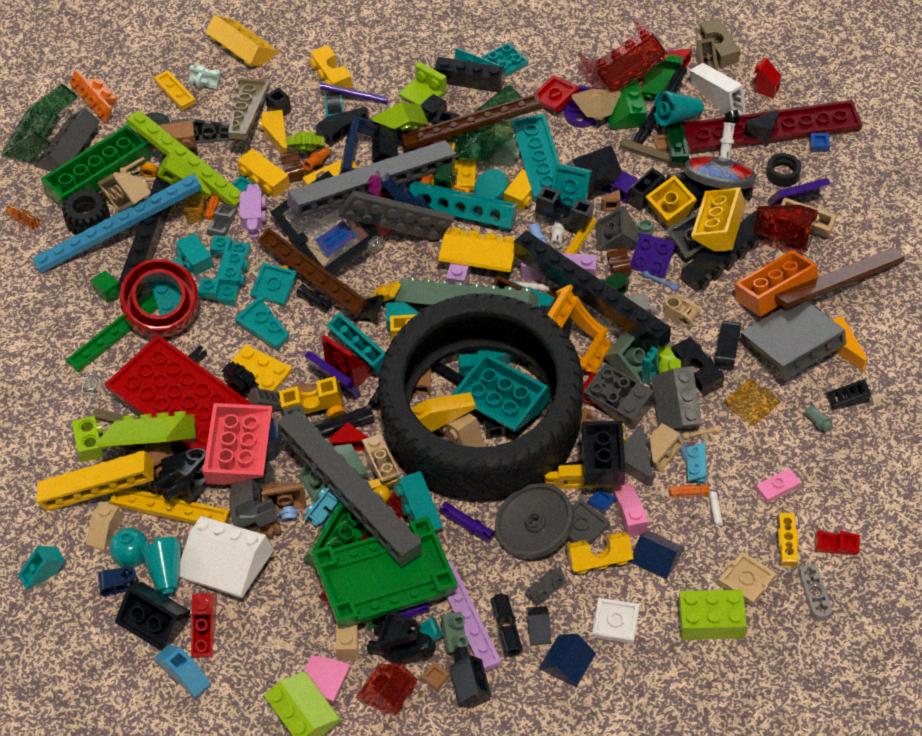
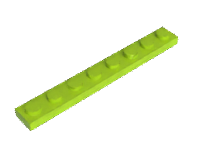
M137 110L127 118L126 123L165 155L173 152L186 160L208 189L226 204L234 207L240 204V194L242 192L144 113Z

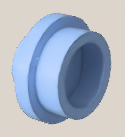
M294 506L283 507L282 511L279 512L282 521L296 520L297 514H299V510L294 509Z

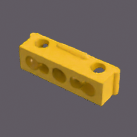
M779 513L778 537L781 566L797 567V547L799 543L798 530L795 525V513Z

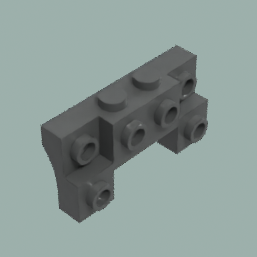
M269 462L265 464L264 477L231 483V493L229 494L231 506H229L231 512V522L234 526L243 528L256 522L260 528L277 520V507L272 499L262 502V485L275 482V470Z

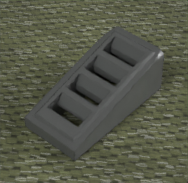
M261 388L251 389L248 395L251 405L273 406V410H283L281 402L278 400L280 399L279 392Z

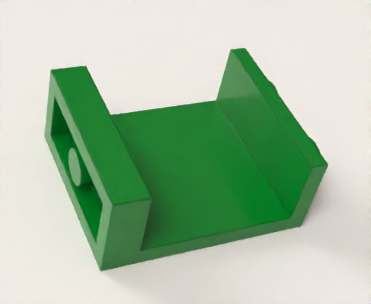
M648 51V62L643 87L641 88L644 98L653 99L658 92L665 89L678 66L683 64L682 56Z

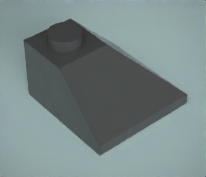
M621 206L596 222L597 251H607L608 248L626 246V249L629 250L637 245L638 228L626 207Z
M698 212L667 229V232L686 259L707 248L691 237Z

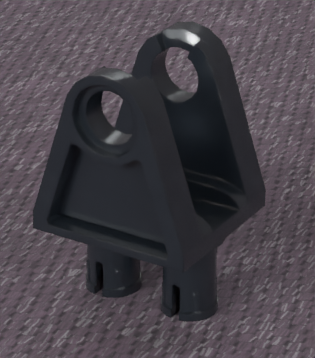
M194 448L161 459L162 475L149 482L150 489L156 493L165 488L162 490V496L167 501H171L177 496L188 504L192 503L208 485L205 482L202 470H199L204 465L206 451L201 448ZM199 455L202 456L199 459H192L194 457H199Z
M388 611L384 623H375L374 634L379 636L377 641L370 640L368 642L367 651L369 654H384L393 665L398 666L430 656L436 648V643L429 635L419 632L422 627L415 619L394 611ZM429 642L428 647L420 649L423 643Z

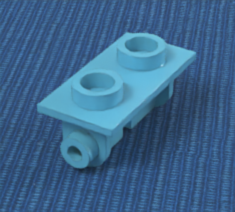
M705 442L687 447L688 481L695 480L698 484H705L707 481Z
M326 487L319 492L318 501L312 503L306 510L308 514L304 519L311 518V523L315 526L321 525L329 515V512L324 509L325 506L332 510L340 501Z

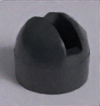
M738 110L724 114L728 123H737L740 119Z

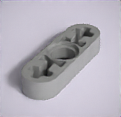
M811 564L805 565L801 569L800 580L811 614L814 619L825 621L830 617L831 605L819 569ZM807 572H810V574L813 575L812 583H810L811 580L809 575H806ZM817 589L821 592V595L814 597L809 591ZM819 602H821V609L825 610L824 614H821V612L818 611Z

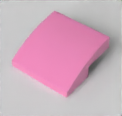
M311 656L304 671L308 673L327 701L334 704L349 673L350 664L331 658Z

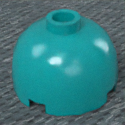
M131 527L117 531L109 543V552L113 562L119 567L130 566L135 568L142 565L144 559L140 552V546L147 541L150 544L146 535L139 529Z

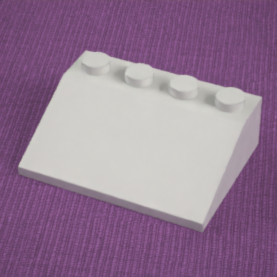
M200 516L189 533L180 560L179 578L242 598L274 549L266 535Z

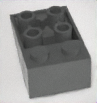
M606 363L583 391L588 398L614 420L622 421L631 430L635 429L655 402L654 390Z

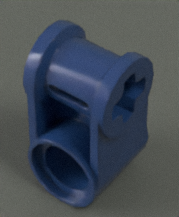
M130 566L103 570L98 574L100 595L104 597L110 596V594L113 596L124 593L129 586L128 583L133 585L140 582L134 568Z

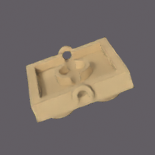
M741 552L733 563L729 562L726 571L719 578L718 584L727 590H743L744 601L753 606L763 593L765 594L766 589L769 588V585L776 578L777 573L746 553Z

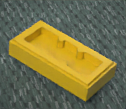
M398 281L381 285L374 290L370 298L382 294L384 302L391 300L395 297L401 284Z

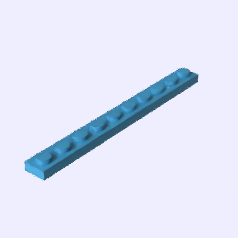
M195 173L35 256L33 260L37 270L41 274L201 190L202 187Z

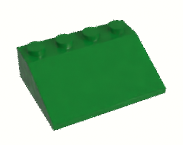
M339 501L331 510L303 560L316 568L311 551L330 545L334 549L374 536Z

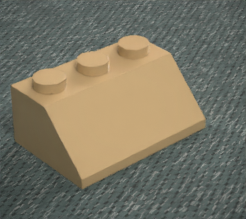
M118 172L97 182L118 212L134 205L151 192L148 183L142 180L141 177Z

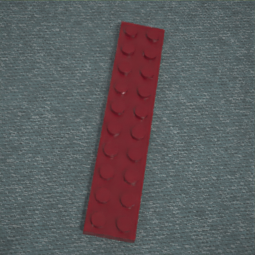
M853 100L777 110L779 112L777 126L770 142L810 137L811 133L835 134L861 130L862 123ZM773 111L739 115L740 119L735 123L734 144H732V148L769 143L768 141L746 136L744 129L745 121ZM726 118L683 123L689 153L721 149L722 142H720V138L723 136L724 122H727Z

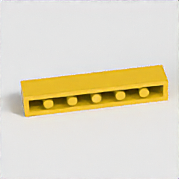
M145 450L138 451L124 457H118L107 462H101L90 467L47 478L37 482L36 502L45 511H50L154 481V460Z

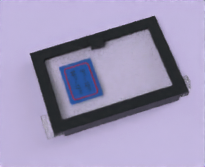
M329 170L327 172L320 171L317 173L316 179L311 183L333 177ZM287 200L270 211L273 218L296 248L332 275L367 249L370 253L375 254L380 252L385 246L384 239L373 225L338 217V210L343 204L301 218L295 216L287 205Z

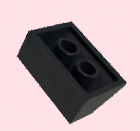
M139 582L127 587L115 623L162 651L184 629L191 611L147 584Z

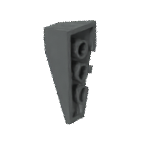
M194 118L171 120V123L193 121L197 144L236 140L229 138L230 123Z

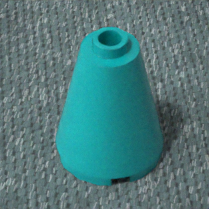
M670 91L658 92L653 107H656L654 117L661 126H669L700 116L704 110V104L701 99Z
M175 537L155 538V543L148 544V541L144 542L140 546V552L156 590L167 597L174 595V592L178 590L181 541L178 540L177 542Z

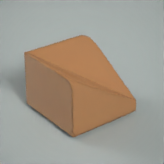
M616 190L602 198L601 207L603 212L615 211L620 208V190Z

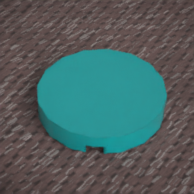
M499 169L485 171L476 181V195L501 199L504 197V191L509 186L507 175Z

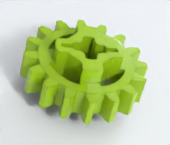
M302 131L288 136L287 146L295 147V151L312 152L316 151V148L325 146V138L316 136V132Z

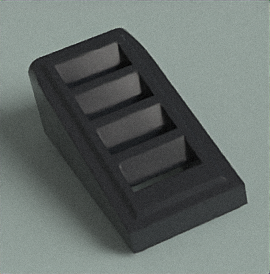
M860 380L827 392L826 397L831 409L837 410L869 403L871 392L866 381ZM834 396H838L840 402H837Z

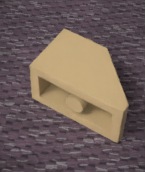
M663 423L652 432L650 437L652 460L658 472H662L684 445L681 434Z
M102 501L99 502L91 517L86 546L102 551L106 550L122 520L118 506Z

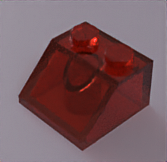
M402 663L377 664L355 698L384 714H396L403 707V702L407 696L413 692L414 685L418 679Z

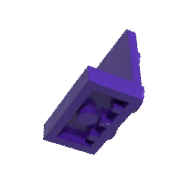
M640 233L631 260V268L642 272L648 271L649 274L664 278L672 254L677 252L678 246L674 242Z

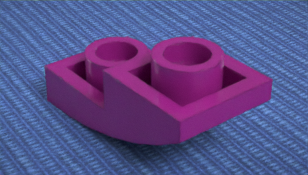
M378 171L375 175H371L367 181L368 192L371 195H380L381 175Z

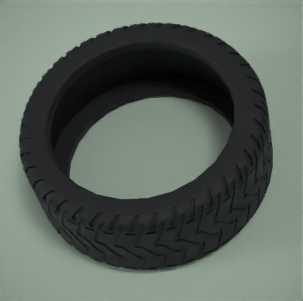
M490 293L466 294L444 299V301L430 305V307L425 308L409 320L399 330L397 336H394L389 348L385 352L378 382L384 433L386 434L389 447L392 448L391 450L395 458L399 460L402 467L406 471L408 470L409 474L421 471L428 488H432L443 495L446 494L447 496L462 500L494 501L505 499L512 493L522 490L527 485L545 481V475L549 472L557 471L558 466L564 463L572 451L580 431L582 418L583 371L580 359L573 343L564 330L547 314L531 304L505 295ZM491 349L507 352L523 359L538 370L548 383L554 400L545 417L531 431L516 440L488 447L454 444L438 437L426 428L416 417L409 405L412 392L420 378L433 365L450 355L467 350Z

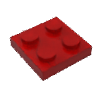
M553 75L534 94L537 93L541 106L558 113L572 100V95L580 91L578 86Z

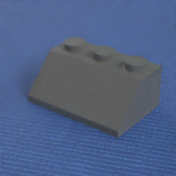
M693 366L675 368L651 376L659 426L663 423L675 431L700 428L702 419Z

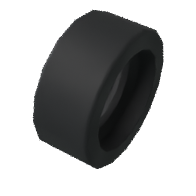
M780 153L769 159L766 176L772 184L779 187H789L796 184L800 179L801 163L795 156ZM783 165L792 168L794 172L784 175L777 173L773 168Z

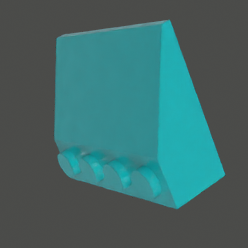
M486 353L481 356L451 394L471 392L477 406L474 409L475 411L514 432L537 416L551 399L547 385Z

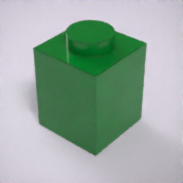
M106 270L91 280L94 292L106 303L119 297L120 288L118 281Z

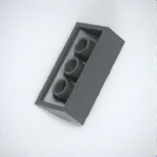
M85 107L70 116L36 161L34 167L51 172L81 153L80 149L89 143L90 140L88 138L98 130L97 125L100 121Z

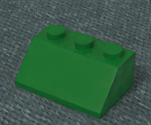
M619 76L601 88L603 90L621 91L612 114L607 116L610 129L639 128L640 124L644 123L648 112L637 76Z

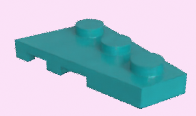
M261 296L257 297L235 318V323L275 350H278L290 339L288 332L279 320L275 318Z

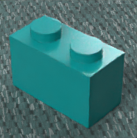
M195 233L175 242L177 258H182L185 268L188 272L191 271L194 276L214 267L211 254Z

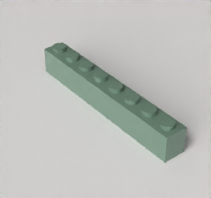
M408 277L407 280L400 279L401 287L397 292L395 301L405 302L414 307L427 308L430 305L454 296L490 293L516 298L537 308L539 296L532 293L533 290L528 288H521L520 291L509 286L499 289L495 285L483 287L480 284L472 283L471 286H467L462 282L450 284L448 281L439 280V283H435L430 279L419 281L416 278Z

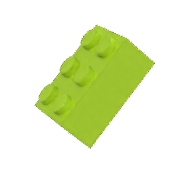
M743 590L680 591L678 605L681 640L745 639L747 623Z

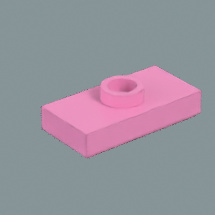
M789 468L757 484L756 490L768 503L800 487L801 482Z

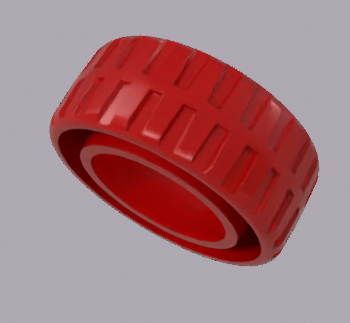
M168 259L147 260L132 268L121 284L119 297L123 316L128 325L144 337L153 339L159 335L163 339L172 338L186 330L194 321L195 315H197L199 306L197 285L190 272L177 262ZM154 280L169 281L180 290V303L168 314L160 316L148 314L137 303L138 294L144 285Z

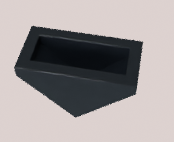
M776 110L745 121L744 134L770 142L777 126L779 112Z
M547 606L526 607L530 646L551 644L550 618Z

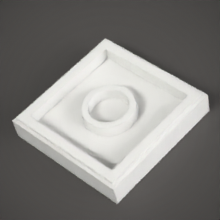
M598 598L592 637L634 643L640 604Z

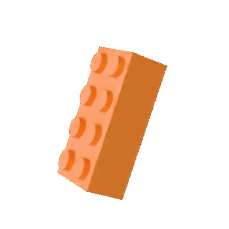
M791 250L734 283L736 300L761 317L781 305L775 301V294L818 278L817 264Z

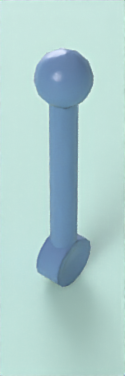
M648 271L642 273L644 278L653 279L670 287L673 291L678 289V285L675 283L670 284L650 275Z

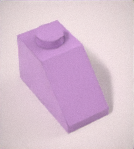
M450 263L446 281L450 282V284L462 282L468 285L472 266Z

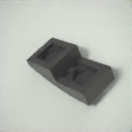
M221 203L214 212V220L207 228V235L226 236L236 216L237 207Z

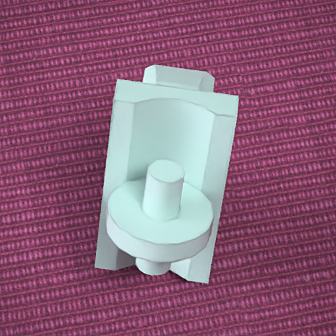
M191 65L189 67L190 83L196 84V87L199 88L205 86L218 89L220 80L219 70H209L200 65Z

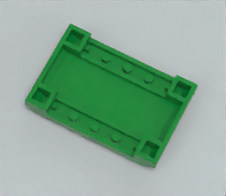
M429 516L409 522L408 527L413 534H417L422 541L421 554L402 567L375 537L334 549L330 545L311 551L313 562L338 626L349 627L387 615L388 611L397 612L448 596L457 590L458 584Z

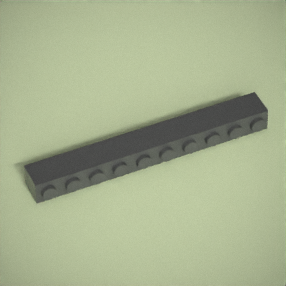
M445 140L290 190L288 191L287 205L297 218H301L343 204L353 190L371 194L368 192L367 181L377 171L381 175L380 191L386 189L382 185V176L389 173L395 183L400 185L436 173L440 163L454 166L456 153Z
M295 410L278 421V433L401 567L421 554L422 541L420 537L410 531L407 523L396 516L394 509L384 503L381 495L371 489L368 481L363 480L353 466H349L345 457L334 450L332 443L322 437L319 429L314 428L305 415Z

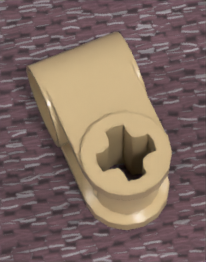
M668 295L665 299L663 313L666 317L690 328L695 317L700 315L701 310L696 304L690 303L677 295Z

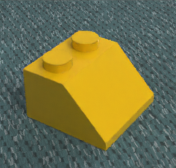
M675 175L646 196L649 207L668 228L684 220L697 201L694 195Z

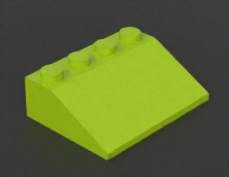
M186 411L174 412V416H169V412L157 413V417H152L151 414H142L139 419H135L134 415L122 416L123 420L114 421L96 442V447L158 443L196 438L194 414L186 415Z

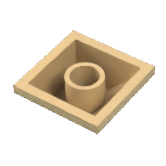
M590 89L573 94L572 99L586 117H593L594 120H604V117L612 114L621 91Z

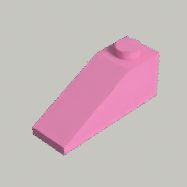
M626 483L625 485L612 486L625 532L630 537L640 536L647 532L648 520L633 485Z

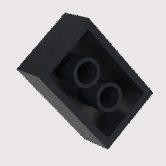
M582 421L584 486L625 485L626 470L622 421Z

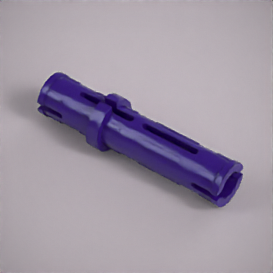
M444 502L441 505L445 509L440 508L439 513L468 529L470 534H476L488 543L493 539L490 535L495 536V531L484 526L480 520H474L448 502Z

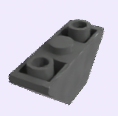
M641 426L624 443L625 470L627 474L646 486H652V479L655 478V468L650 465L652 454L651 450H647L649 445L648 435L644 434L643 427Z

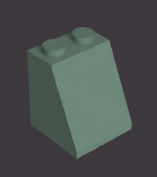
M352 444L333 446L338 454L341 453L345 457L349 466H353L363 480L366 479L367 469ZM304 463L299 478L313 503H316L319 499V492L324 487L328 488V486Z

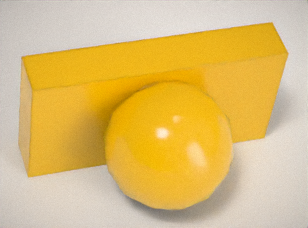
M395 477L381 482L378 478L368 481L371 489L375 493H379L384 503H386L391 496L389 488L394 487V483L398 479Z

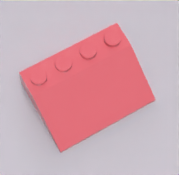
M213 404L203 468L206 484L227 485L264 477L273 406Z

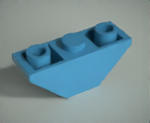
M167 645L153 658L164 671L195 699L211 686V682L196 662L180 647Z

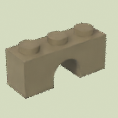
M719 17L701 22L699 35L702 40L714 38L719 67L738 63L739 56L741 55L740 47L735 44L733 36L729 35L725 24H722Z

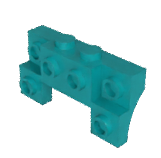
M214 235L210 246V253L221 255L222 260L216 279L201 278L198 295L199 297L216 300L223 305L236 306L241 286H244L246 282L245 271H249L251 245L250 243L232 242V237Z

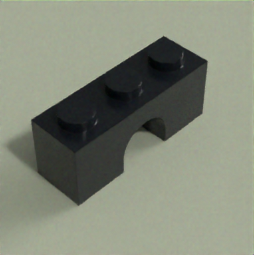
M543 186L537 196L535 213L586 231L592 220L594 204L577 198L573 206L566 205L560 198V191Z
M689 337L672 346L671 351L681 361V368L693 366L699 369L694 372L696 388L703 397L723 387L724 373L714 365L711 357L702 351L698 342Z

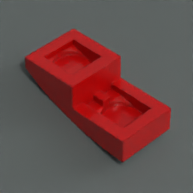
M817 530L815 533V552L843 555L859 554L860 535L841 530L838 534Z

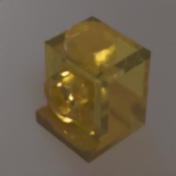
M192 194L186 198L183 209L185 219L193 223L204 219L207 209L205 195Z

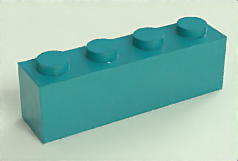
M339 312L326 326L338 339L380 375V367L384 360L385 351Z

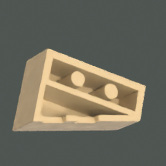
M469 412L437 429L448 441L454 444L471 447L485 446L477 418Z

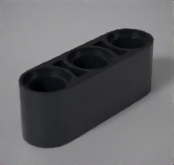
M722 321L714 364L716 367L734 369L742 323Z

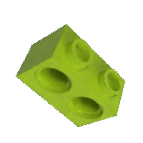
M95 416L72 421L80 461L85 462L104 457L103 450L106 449V446L96 447L100 434H103L101 422L97 423Z

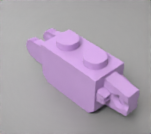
M248 184L247 191H243L240 194L239 217L241 219V227L248 230V236L253 240L259 237V229H262L263 222H266V211H263V208H266V197H262L259 184Z

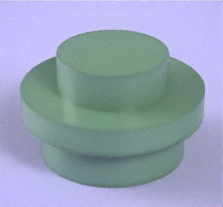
M640 220L636 225L639 235L640 233L651 235L654 232V225L650 220Z

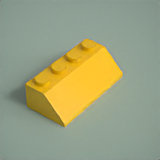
M214 14L206 30V33L211 36V40L217 43L220 42L222 48L228 51L231 50L233 52L232 55L243 59L244 63L250 67H253V65L261 66L279 53L276 48L235 19Z
M741 187L705 191L691 234L692 239L713 251L733 250L746 205Z
M452 227L447 229L444 234L438 261L511 272L518 259L514 256L515 238L512 236L499 237L494 233L480 234L475 230L461 231L460 228Z

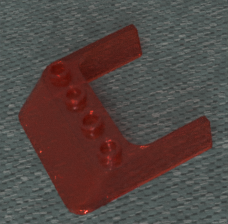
M636 17L631 19L638 31V35L626 40L623 45L611 50L605 57L591 62L582 53L578 54L584 68L609 92L620 90L662 62L668 55L654 33Z

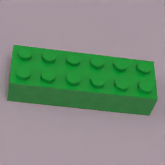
M127 124L43 176L41 181L44 191L61 208L63 201L66 200L68 195L71 196L73 192H79L81 189L83 191L86 189L91 191L97 190L98 192L101 190L97 184L100 180L115 172L119 173L120 168L126 167L142 157L145 158L144 161L127 171H131L150 159L151 153L148 142Z

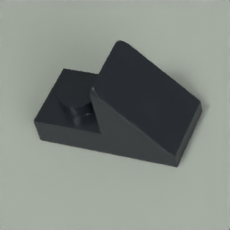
M382 294L367 298L366 300L369 303L356 317L350 313V317L354 321L368 317L375 325H378L384 305V296Z

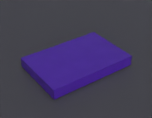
M829 178L779 190L768 199V203L771 206L782 203L784 197L793 200L819 193L830 185Z
M311 351L304 355L314 371L324 378L335 376L341 389L356 400L361 396V393L349 377Z

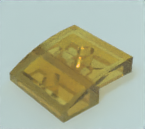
M750 378L723 403L746 422L755 426L780 404V401L768 388L763 390Z

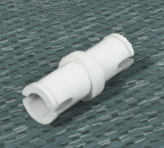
M724 122L723 136L720 138L722 143L719 157L731 158L735 123Z
M554 220V225L551 228L552 237L550 245L554 248L556 242V248H560L562 246V237L565 235V224Z

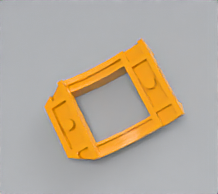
M568 285L555 292L558 298L547 315L561 328L570 316L582 330L594 338L584 357L578 356L582 369L596 374L605 358L604 355L611 348L610 340L606 338L608 328L603 327L588 313L578 296H574L572 292L573 286Z

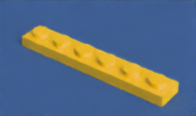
M132 488L113 492L110 499V504L119 508L196 524L200 516L227 523L230 517V510L196 502L188 504L182 499L177 498L167 501L162 495Z

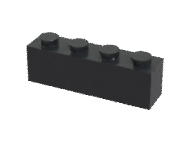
M438 57L434 70L446 76L448 85L501 93L505 82V67Z

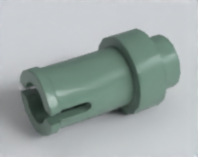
M814 405L806 409L805 415L815 423V426L820 431L824 430L827 432L832 428L831 419L818 411Z

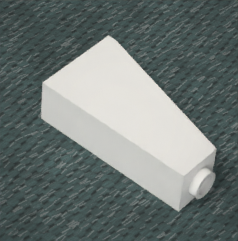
M704 63L690 69L691 84L725 114L738 110L739 115L746 114L742 84Z

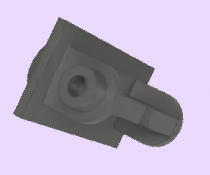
M561 567L550 569L540 578L541 583L536 581L526 589L525 596L528 599L532 598L536 607L566 583Z

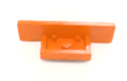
M78 70L74 71L70 85L103 122H108L112 111L109 104H115L118 98L101 79H85Z

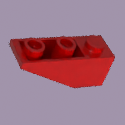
M192 594L191 657H213L216 594Z

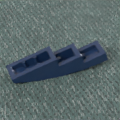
M389 173L382 176V185L396 201L432 209L421 193L414 197L405 183L398 187Z

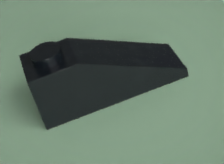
M361 107L326 117L315 125L316 135L324 137L325 143L332 147L347 136L349 125L354 115L369 119L368 108Z

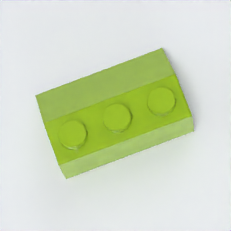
M400 102L372 117L374 122L408 132L422 129L429 124L421 105Z
M305 671L279 681L264 695L293 736H324L341 720Z

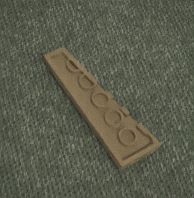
M236 79L234 102L232 104L228 131L230 139H247L263 104L265 95H267L270 88L269 80Z

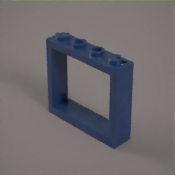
M356 115L353 116L349 125L339 174L356 169L350 167L357 132L372 137L380 123ZM398 130V145L404 147L402 154L413 151L414 148L406 151L402 139V134L409 132Z

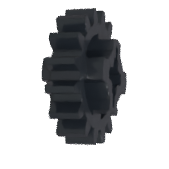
M232 361L223 368V377L227 379V385L243 397L246 396L248 398L252 388H259V384L255 382L254 374L249 372L243 365L235 364Z

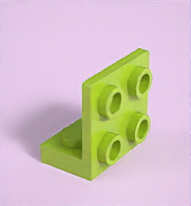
M418 62L415 65L416 78L399 93V96L417 105H421L432 94L441 97L447 91L446 76Z

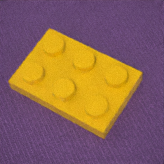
M247 344L244 345L232 360L235 364L243 365L249 372L254 374L255 382L259 384V388L277 391L293 372L291 366Z

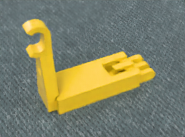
M583 464L558 466V471L549 472L545 475V484L553 485L559 489L616 486H584Z

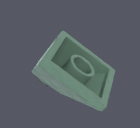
M505 121L496 123L493 165L514 167L515 160L519 159V149H516V140Z

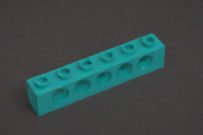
M418 181L410 184L409 190L414 197L421 193L424 198L425 195L431 198V202L427 203L433 210L452 214L454 218H464V221L467 222L478 221L485 226L496 225L502 230L511 229L515 225L518 209L517 203ZM442 199L447 200L448 206L443 205ZM459 203H463L465 205V210H462L459 207ZM476 207H480L483 214L478 213ZM494 210L499 212L500 218L494 216Z

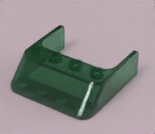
M60 84L32 104L25 111L3 148L1 155L25 162L33 161L39 153L51 145L44 137L51 132V125L58 120L59 112L74 102L78 96L64 84Z
M508 84L474 112L522 98V96ZM502 119L497 124H491L459 134L456 137L454 147L456 153L455 160L488 161L497 150L517 135V131Z

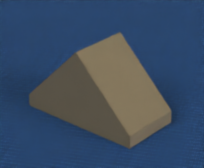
M714 38L697 40L695 58L698 65L704 63L719 71Z

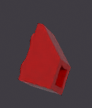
M764 57L761 63H757L755 67V73L757 74L753 81L755 86L754 92L774 99L780 88L782 76L771 62Z

